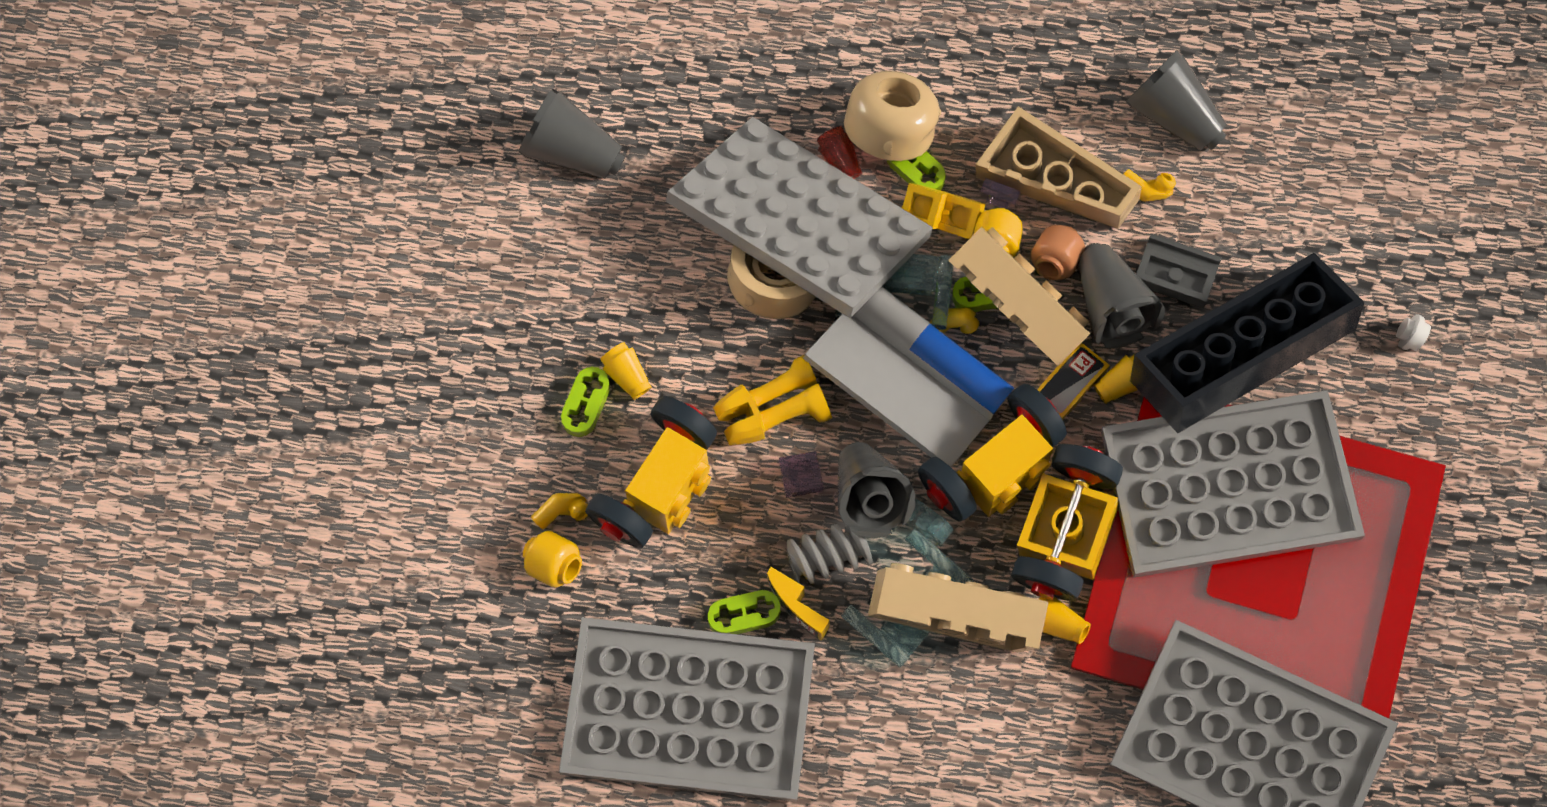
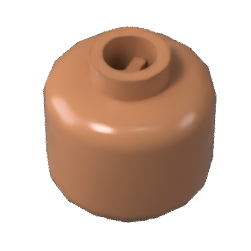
M1051 225L1043 230L1033 246L1031 260L1036 271L1042 277L1049 280H1063L1069 278L1077 269L1080 256L1085 250V244L1081 236L1072 227Z

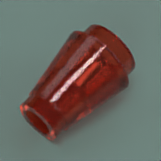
M842 126L835 127L817 138L820 146L817 150L829 164L853 179L863 174L853 142L849 139Z

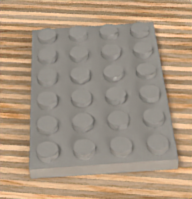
M754 117L750 118L668 190L666 202L849 318L930 238L933 229L927 223Z
M1328 390L1223 407L1180 433H1177L1163 417L1104 426L1101 429L1105 454L1116 460L1123 467L1119 484L1113 490L1115 497L1118 498V512L1133 578L1359 541L1365 537Z
M582 617L559 769L560 775L797 802L815 643Z
M1175 620L1109 765L1197 807H1362L1398 723Z

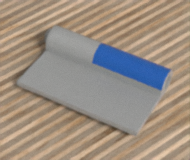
M883 287L851 318L842 314L803 357L809 364L931 458L938 457L950 467L960 458L1014 390L1013 386Z

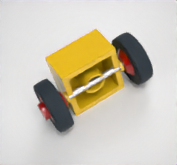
M1022 384L1010 393L1007 400L1016 419L963 462L961 471L955 472L938 457L928 459L919 467L918 475L927 490L928 497L935 506L942 509L954 520L962 522L975 512L977 505L988 517L996 511L1001 515L1004 514L1018 501L1016 495L1021 490L1027 487L1031 491L1039 485L1042 474L1050 467L1049 460L1053 447L1065 438L1067 430L1052 402L1033 386Z
M668 396L660 397L651 410L650 415L664 432L626 488L627 500L624 499L623 502H619L609 496L596 494L585 510L588 517L600 527V531L616 542L622 541L636 548H643L653 533V529L648 523L668 535L674 526L680 528L690 514L691 508L687 507L695 494L700 497L711 481V477L708 475L710 466L708 464L707 449L716 438V428L697 408Z
M1060 444L1054 452L1051 465L1056 471L1074 481L1071 483L1044 473L1042 474L1017 543L1021 557L1017 558L1011 577L1017 583L1031 589L1030 592L1036 596L1053 600V597L1061 600L1076 601L1083 587V579L1080 576L1091 580L1095 577L1118 511L1117 497L1088 487L1090 485L1105 489L1116 488L1119 484L1123 467L1116 460L1096 448Z

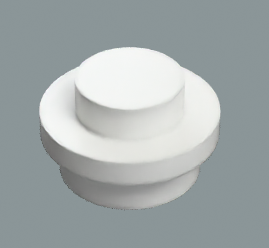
M1416 314L1411 319L1407 317L1403 320L1396 333V337L1400 339L1398 344L1403 350L1410 348L1413 351H1417L1423 346L1431 330V326L1425 322L1424 317Z

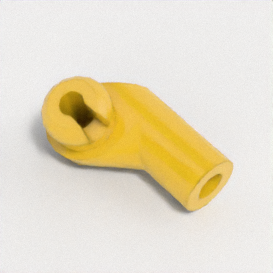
M1130 169L1124 173L1125 176L1142 186L1140 200L1143 202L1167 199L1172 195L1173 188L1176 185L1174 177L1169 173H1161L1156 179L1148 181L1143 180Z
M967 307L944 309L929 322L943 334L950 328L957 327L960 328L962 333L971 334L979 327V320L975 317V312Z

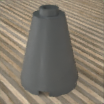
M1178 50L1126 101L1130 108L1200 151L1205 146L1210 150L1214 149L1227 135L1223 131L1227 125L1184 55Z
M554 89L548 93L533 119L534 123L530 132L527 131L519 149V153L525 157L606 179L609 173L616 176L626 157L620 154L622 145L561 92Z
M1093 243L1085 247L1084 252L1080 256L1078 270L1091 330L1096 343L1099 345L1102 342L1105 348L1115 349L1142 340L1144 337L1141 332L1150 326L1154 331L1163 321L1165 308L1162 302L1109 245Z
M855 442L846 446L838 458V512L842 521L855 535L866 538L885 537L892 534L891 529L902 523L904 526L915 509L916 494L908 477L870 445L863 442Z

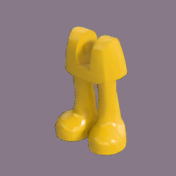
M804 355L794 359L788 371L768 383L750 391L741 384L715 404L713 410L719 421H728L746 414L747 418L725 429L724 435L729 446L765 439V431L796 416L809 414L817 422H826L832 419L821 387L816 381L810 364L803 359ZM804 389L801 393L773 407L759 411L758 407L791 391Z

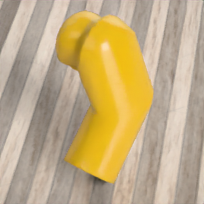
M555 493L531 515V518L543 530L559 515L571 516L576 521L583 520L588 516L585 512L588 506L587 499L578 493Z

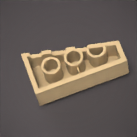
M981 227L948 261L966 274L965 276L981 293L989 297L1008 319L1018 325L1020 330L1059 366L1090 335L1089 331L1085 328L1089 321L1074 306L1067 311L1058 302L1062 297L1061 293L1047 280L1040 284L1030 274L1035 268L1020 253L1013 258L1003 248L1008 242L993 227L988 231Z

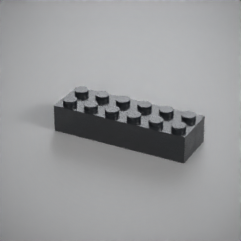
M1313 253L1134 354L1130 382L1177 433H1180L1355 331L1359 323L1364 301L1326 263Z

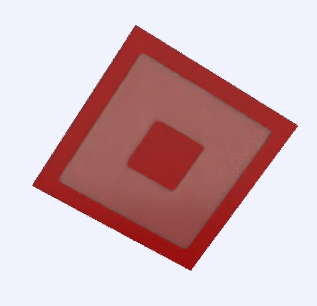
M1143 396L1137 421L1162 417ZM1340 436L1365 537L1362 540L1135 578L1132 575L1119 512L1117 511L1096 571L1084 620L1091 624L1090 630L1085 640L1081 644L1077 643L1070 669L1143 690L1174 621L1178 620L1384 717L1390 718L1446 465Z

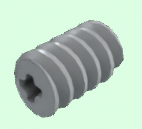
M837 524L831 525L830 538L823 529L817 530L815 543L808 534H804L801 537V547L793 539L787 540L786 551L795 581L799 584L800 576L802 575L810 584H813L815 571L817 570L825 579H828L829 566L832 565L839 574H843L844 561L847 560L854 569H858L859 556H863L869 565L873 564L866 537L855 535L846 525L845 533Z

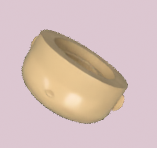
M880 71L861 79L851 92L844 119L845 132L858 148L870 155L886 160H910L921 156L931 146L941 110L936 96L923 81L903 72Z
M735 245L733 246L727 280L735 300L747 311L763 318L785 319L800 314L815 299L816 296L789 279L774 280L766 277L762 272L774 270Z

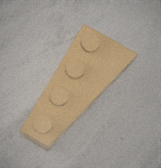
M1019 106L975 164L976 178L1119 229L1138 203L1142 186Z
M891 563L890 568L885 567L877 570L868 612L869 617L1016 653L1035 650L1040 647L1048 601L1029 598L1016 592H1001L988 589L987 585L966 581L965 584L951 581L950 576L940 573L928 572V576L913 573V567L900 563Z

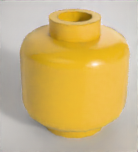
M1005 208L989 209L978 216L973 235L981 227L986 231L993 227L1008 242L1003 248L1014 258L1021 244L1023 233L1021 220L1017 215Z
M552 531L541 532L536 537H532L527 541L523 549L526 573L550 587L557 588L564 584H569L580 572L582 559L577 544Z

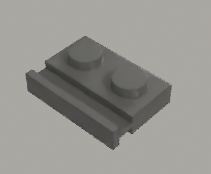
M1151 233L1136 275L1151 291L1204 309L1222 257Z

